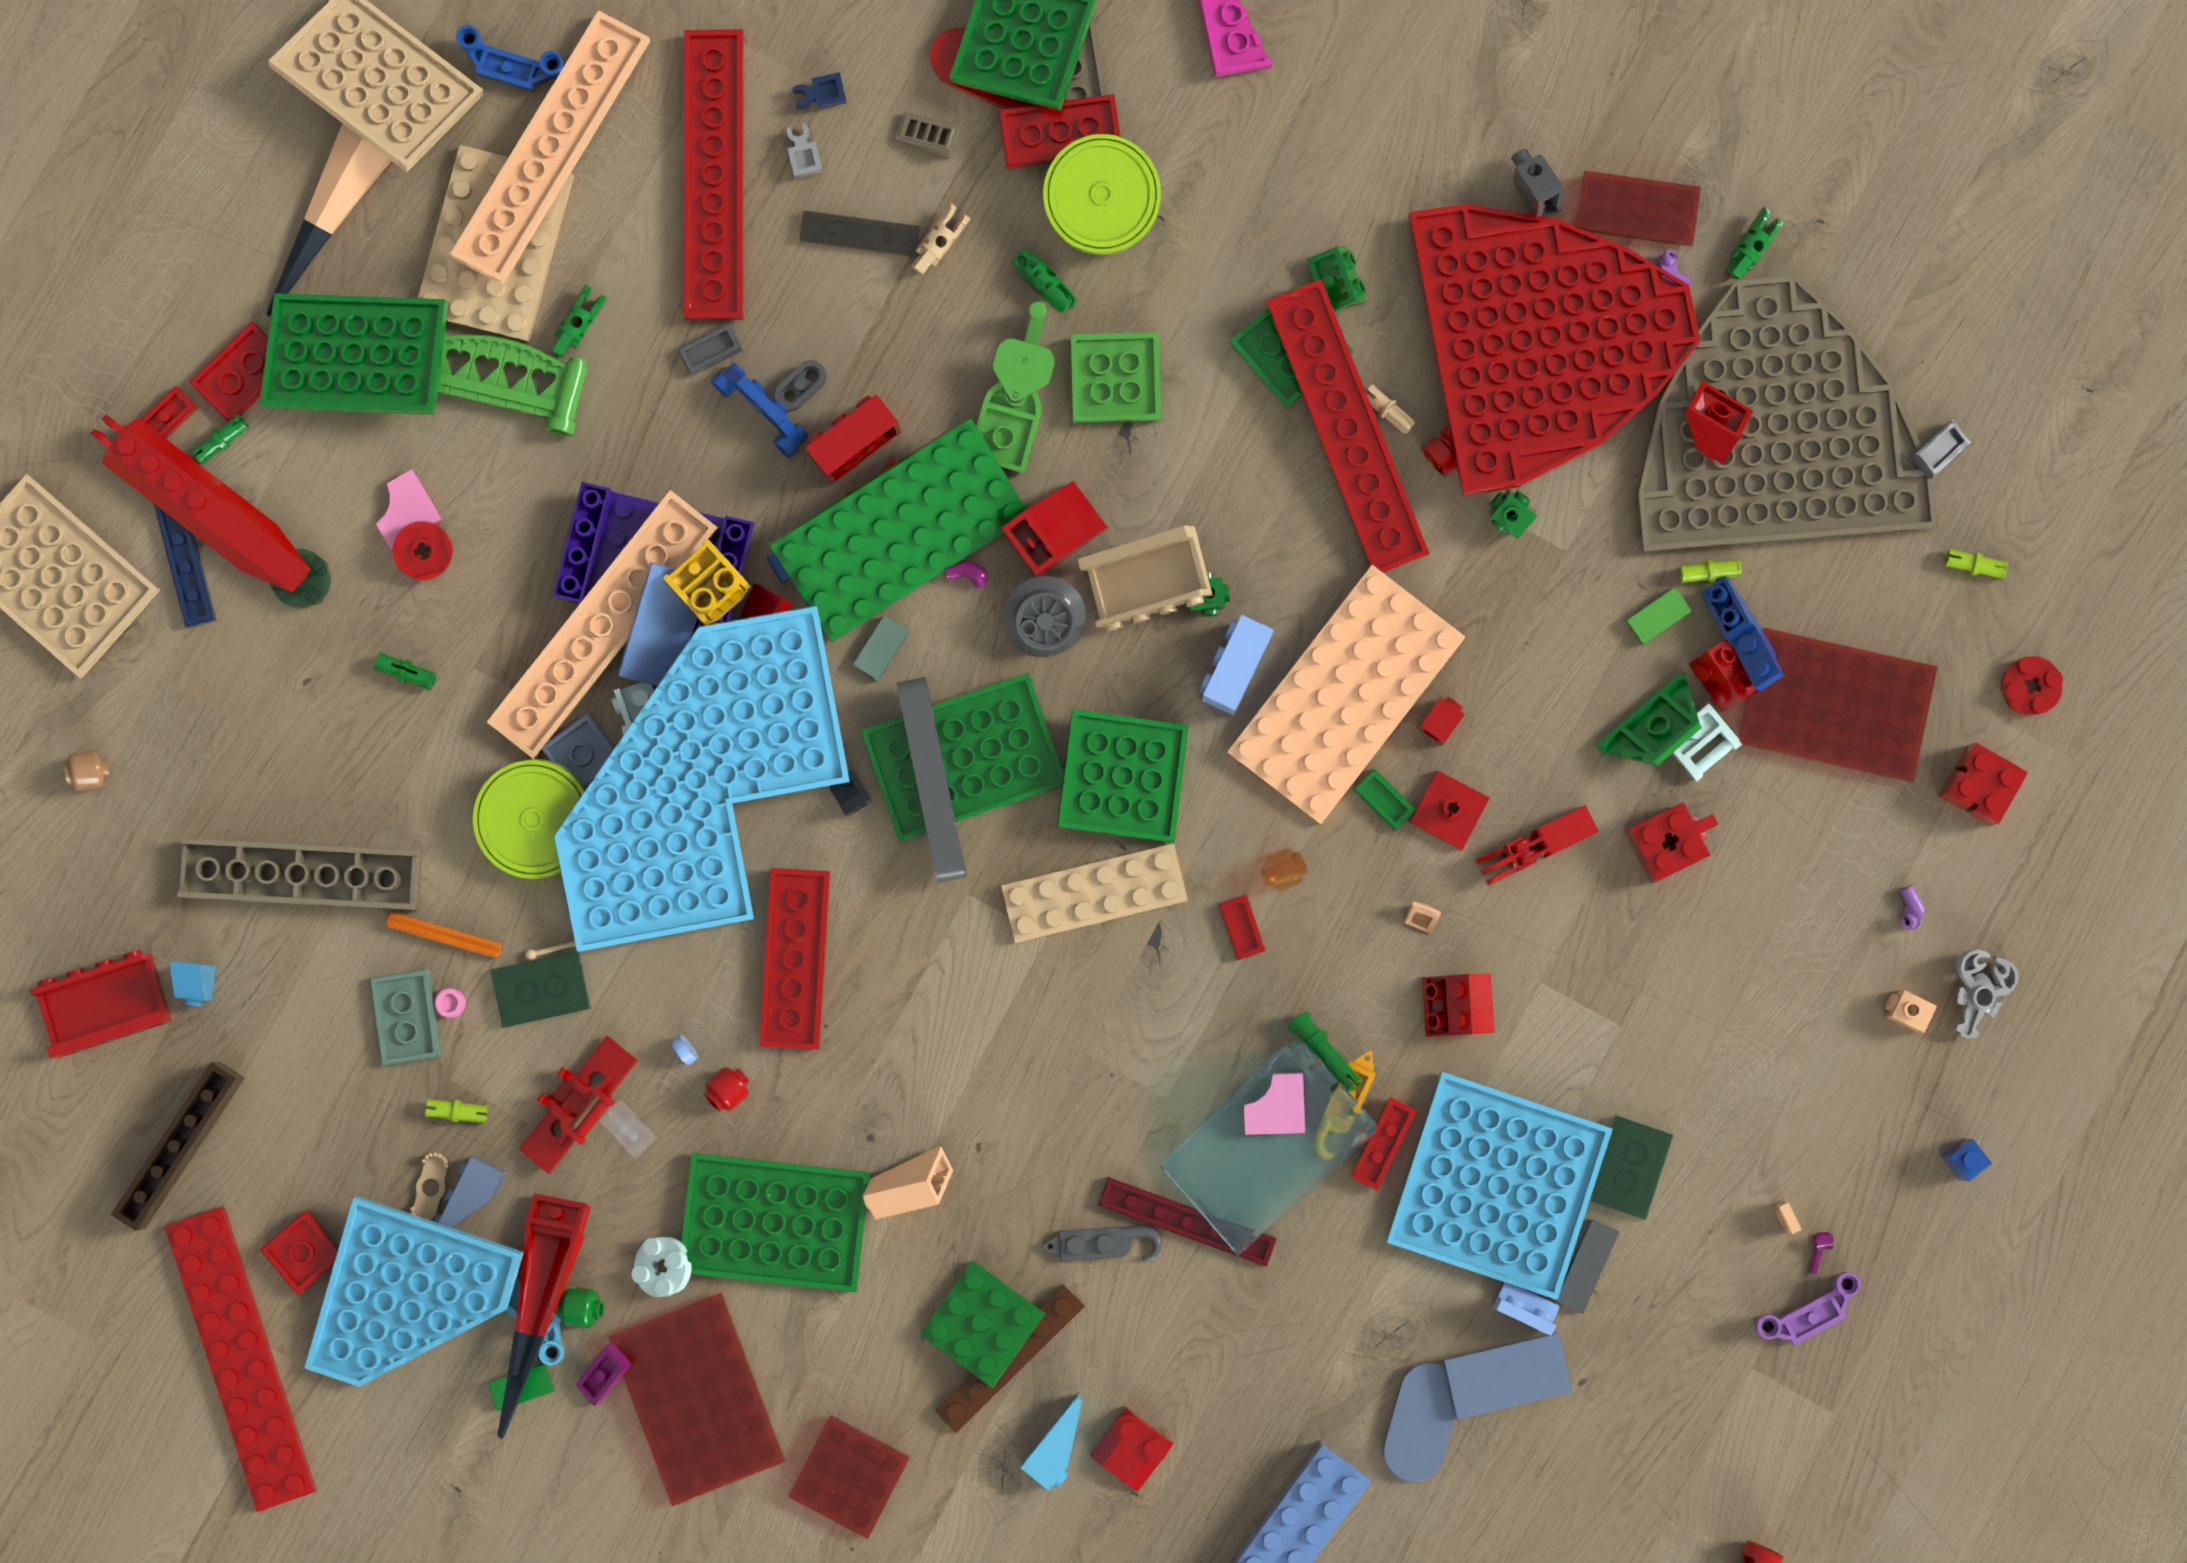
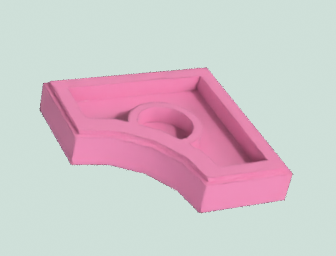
M413 469L387 483L390 493L389 507L385 516L376 525L391 550H393L397 534L406 525L422 520L437 524L443 521Z
M1303 1072L1273 1073L1271 1086L1266 1094L1256 1101L1244 1104L1245 1135L1305 1133Z

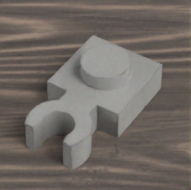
M806 123L802 124L803 134L801 136H794L791 127H787V136L790 142L795 144L794 147L787 148L795 179L823 172L816 142L807 143L810 132Z

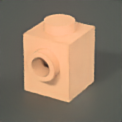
M1898 990L1896 994H1891L1886 1003L1885 1009L1888 1012L1885 1017L1916 1033H1925L1937 1006L1906 990Z

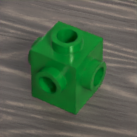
M1507 489L1504 494L1499 492L1489 505L1492 507L1489 510L1490 516L1493 518L1491 523L1501 532L1505 533L1508 530L1517 538L1535 520L1537 513L1529 505L1531 500L1519 490L1516 493L1510 489Z
M1207 573L1213 598H1203L1204 603L1188 607V613L1201 612L1202 617L1219 615V610H1224L1225 602H1230L1228 584H1223L1222 577L1215 578V573Z

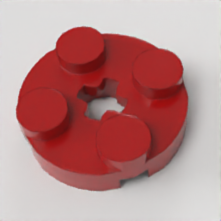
M422 520L406 525L397 534L392 552L397 567L403 573L417 580H431L440 576L449 566L453 555V545L450 536L439 524ZM424 542L425 546L431 547L432 551L428 552V558L423 559L421 554H415L414 550L419 547L418 543Z
M2036 656L2024 657L2007 667L2001 679V691L2003 690L2006 704L2016 713L2024 716L2043 714L2058 703L2063 689V676L2050 661ZM2035 679L2039 689L2029 694L2027 692L2028 687L2024 685L2025 681Z

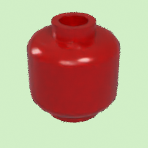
M723 1067L705 1083L706 1092L704 1096L717 1111L722 1109L732 1111L748 1097L749 1091L746 1084L749 1080L740 1069L737 1068L733 1071L728 1067Z

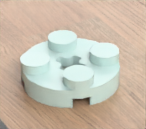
M657 1237L645 1240L635 1257L632 1270L633 1280L639 1284L645 1293L653 1297H667L680 1292L687 1285L692 1269L691 1262H688L685 1254L688 1252L686 1247L672 1237ZM664 1259V1266L667 1268V1271L660 1273L658 1264Z

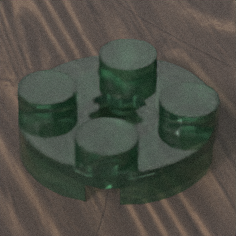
M296 549L311 569L306 575L308 577L307 583L297 587L293 593L271 583L270 586L284 604L297 609H305L322 603L330 589L331 573L327 562L316 553L306 549Z

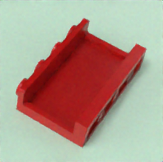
M135 950L123 954L124 960L113 963L112 959L95 963L96 969L87 972L84 971V968L67 972V978L56 981V978L53 977L37 982L39 987L31 989L30 992L32 996H36L50 1039L51 1046L46 1047L49 1058H61L172 1022L152 954H142L141 950Z

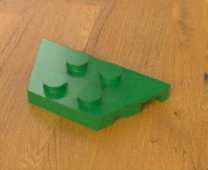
M1682 671L1600 740L1596 744L1598 750L1604 754L1658 766L1696 734L1702 727L1685 674Z

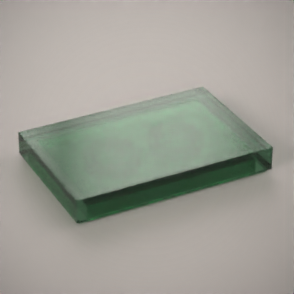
M573 951L491 970L502 1028L591 1009L580 952Z
M1615 1115L1611 1127L1613 1130L1590 1201L1646 1220L1673 1135Z

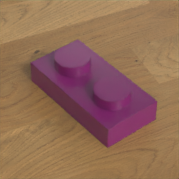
M610 1343L602 1349L575 1385L593 1406L599 1405L632 1364L614 1343Z

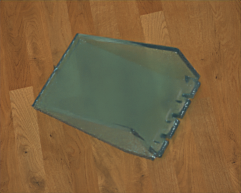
M1299 1040L1276 1051L1159 1165L1237 1256L1338 1169L1378 1130L1375 1127L1376 1122L1363 1108L1356 1113L1352 1110L1358 1102L1343 1085L1336 1091L1332 1088L1338 1082L1337 1078L1323 1063L1315 1068L1312 1064L1318 1060V1057L1305 1042L1302 1044ZM1303 1072L1305 1133L1245 1135L1244 1104L1256 1101L1266 1094L1271 1086L1273 1073Z

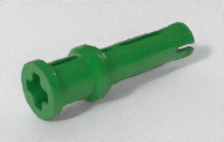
M1308 1011L1301 1013L1289 1024L1288 1030L1291 1033L1295 1032L1305 1043L1304 1048L1307 1051L1315 1052L1346 1088L1348 1093L1354 1091V1084L1358 1087L1363 1082V1079L1356 1074L1327 1041V1033L1325 1030H1320L1310 1019L1311 1014Z

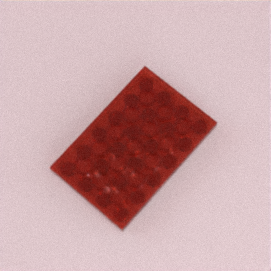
M1762 628L1777 655L1775 658L1785 676L1762 691L1755 690L1747 696L1738 737L1739 743L1879 776L1914 782L1938 667Z
M722 1292L609 1336L610 1342L614 1343L632 1364L623 1377L672 1506L786 1461Z

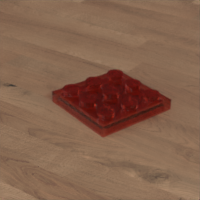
M830 1415L788 1497L868 1539L910 1456Z

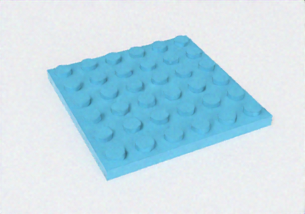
M1441 1071L1386 1242L1558 1300L1613 1129Z

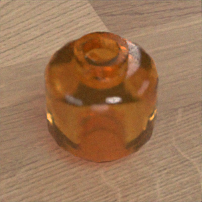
M1285 848L1266 856L1264 860L1265 867L1261 869L1266 885L1272 884L1278 891L1301 884L1304 880V874H1307V867L1299 851L1295 852L1291 848Z

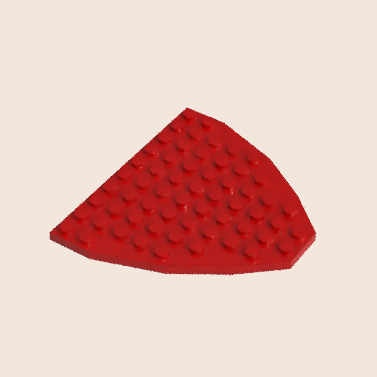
M1472 204L1409 212V224L1462 496L1522 487L1600 447L1659 394L1701 341L1689 285L1627 247L1560 219L1544 216L1536 217L1532 214ZM1662 275H1664L1665 277H1667L1668 279H1670L1671 281H1673V282L1676 283L1677 285H1675V284H1673V283H1671V282L1665 280V279L1662 277Z

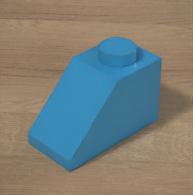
M171 961L170 970L174 998H183L184 1005L202 1006V1001H212L216 966Z

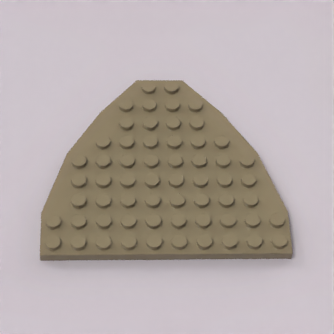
M1795 275L1736 280L1698 330L1701 341L1672 376L1657 405L1637 491L1642 553L1937 528L1933 478L1929 479L1910 457L1922 445L1894 383L1850 327ZM1702 381L1753 410L1739 441L1723 464L1707 458L1701 451L1697 450L1685 413Z

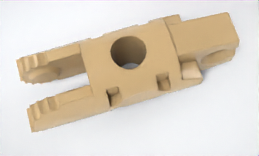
M952 203L948 205L915 250L918 256L910 267L919 274H924L931 264L936 267L971 220L967 215H963L952 230L948 229L945 225L956 210V206ZM938 236L941 239L939 246L936 245V238Z

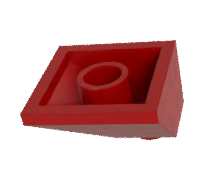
M1702 381L1685 412L1697 450L1701 451L1707 458L1723 464L1739 441L1753 410Z

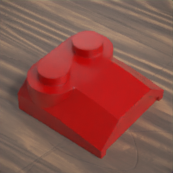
M1125 1406L1090 1453V1456L1106 1470L1138 1492L1158 1464L1166 1457L1167 1452L1174 1443Z

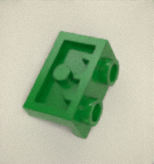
M1336 246L1307 259L1314 282L1322 279L1334 312L1354 304L1361 305L1366 302L1364 294H1366L1365 285L1357 276L1354 268L1357 266L1356 259L1348 248Z

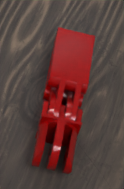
M1585 805L1532 831L1533 836L1527 839L1522 836L1475 859V861L1479 865L1502 853V860L1480 870L1482 875H1485L1507 864L1509 870L1486 880L1487 885L1490 886L1537 863L1535 858L1541 855L1544 858L1549 857L1599 831ZM1537 844L1538 848L1531 851L1530 847Z

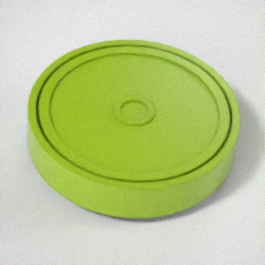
M1109 134L1086 136L1067 145L1051 163L1043 187L1044 208L1054 231L1071 247L1093 255L1120 253L1136 245L1152 228L1161 203L1159 176L1147 154L1131 141Z
M544 759L518 761L495 772L481 788L473 810L475 837L485 856L502 871L520 878L540 879L560 873L561 868L554 835L587 789L585 784L565 766Z

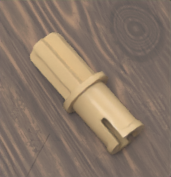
M1374 384L1367 389L1376 397V399H1373L1367 394L1372 408L1380 414L1379 417L1381 419L1385 418L1403 434L1408 433L1413 428L1415 420L1396 405L1397 401L1395 399L1393 401L1390 400Z

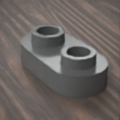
M814 360L803 362L777 386L775 399L787 411L799 409L824 386L826 382L824 367ZM811 372L817 374V378L813 382L806 379L807 375ZM789 392L796 394L795 399L791 402L785 400V396Z

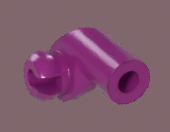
M963 561L945 568L949 581L965 576L972 580L973 586L976 588L984 587L988 583V578L986 577L988 573L985 568L972 561Z

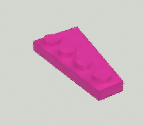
M1198 0L1214 77L1270 69L1273 64L1269 56H1266L1261 46L1262 42L1257 32H1254L1248 19L1249 15L1239 0Z

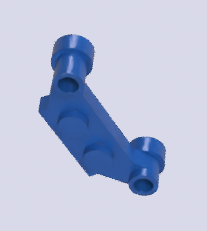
M470 25L462 26L456 34L459 46L468 52L476 65V75L530 92L533 91L536 85L557 79L565 66L561 55L555 51L545 52L541 56L540 61H536L484 45L478 30ZM474 39L473 43L468 44L470 40ZM553 65H558L556 69L550 70Z
M736 363L731 364L722 374L718 373L711 380L712 385L726 398L734 390H737L781 433L773 443L787 458H791L798 451L797 447L808 437L807 432L799 424L796 423L793 426L785 415L787 413L785 407L776 399L772 402L765 395V388L755 379L750 381Z

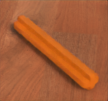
M390 912L386 926L492 958H498L502 950V944L399 913Z

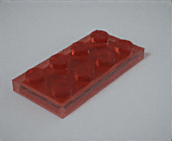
M1584 171L1576 226L1591 233L1691 247L1694 243L1701 187Z

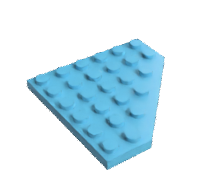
M359 1196L353 1197L304 1368L360 1387L508 1308L524 1252Z

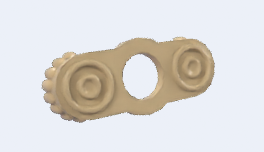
M437 1152L429 1153L422 1160L424 1166L421 1177L416 1183L417 1195L414 1206L410 1208L411 1214L430 1221L434 1220L437 1216L440 1200L446 1192L445 1180L449 1167L446 1157ZM427 1179H434L439 1184V1191L434 1196H428L423 1191V1184Z

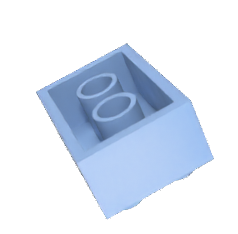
M1241 615L1239 621L1233 619L1224 638L1229 642L1226 648L1219 647L1213 660L1212 666H1215L1216 669L1213 675L1210 673L1206 674L1199 692L1203 693L1201 701L1233 716L1274 630L1244 615Z

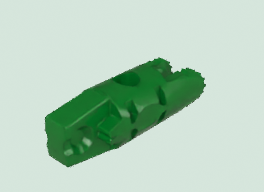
M1766 207L1760 210L1731 254L1732 260L1725 273L1732 279H1741L1747 270L1751 271L1754 268L1758 259L1761 258L1767 246L1784 223L1777 218L1769 224L1765 231H1762L1761 229L1769 219V216H1771V211Z
M1027 249L1021 250L1012 261L1014 267L1023 279L1055 310L1061 313L1076 305V296L1071 293L1063 284V281L1041 259Z
M586 284L554 333L559 340L552 349V352L561 358L569 346L575 349L578 347L585 332L608 299L601 294L593 304L594 307L590 313L581 308L580 306L587 299L591 287ZM579 319L582 325L579 328H575L571 325V321Z

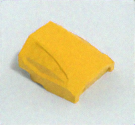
M707 538L703 541V546L670 575L666 574L663 577L665 582L704 625H709L722 618L742 600L750 588L748 582Z

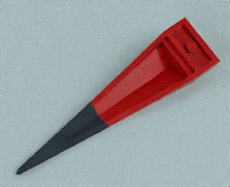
M535 1193L533 1195L525 1220L524 1253L522 1256L515 1330L497 1433L500 1439L505 1437L584 1241L583 1232L591 1210V1206L586 1203Z

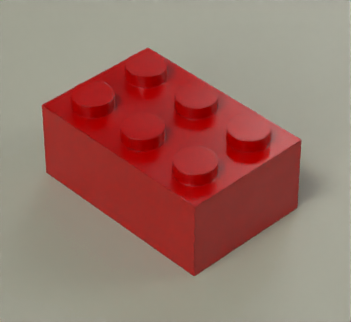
M877 394L872 398L869 395L862 398L855 405L856 410L848 416L846 413H843L831 423L833 425L832 428L825 433L819 431L808 440L809 445L805 448L810 458L831 485L901 433L898 421Z

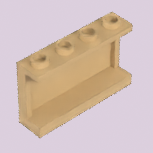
M1180 526L1078 559L1080 570L1088 571L1100 620L1095 621L1096 627L1106 628L1107 632L1123 628V622L1133 620L1134 624L1150 620V614L1159 612L1160 615L1174 613L1177 611L1176 606L1185 603L1187 607L1203 604V598L1212 596L1195 526Z

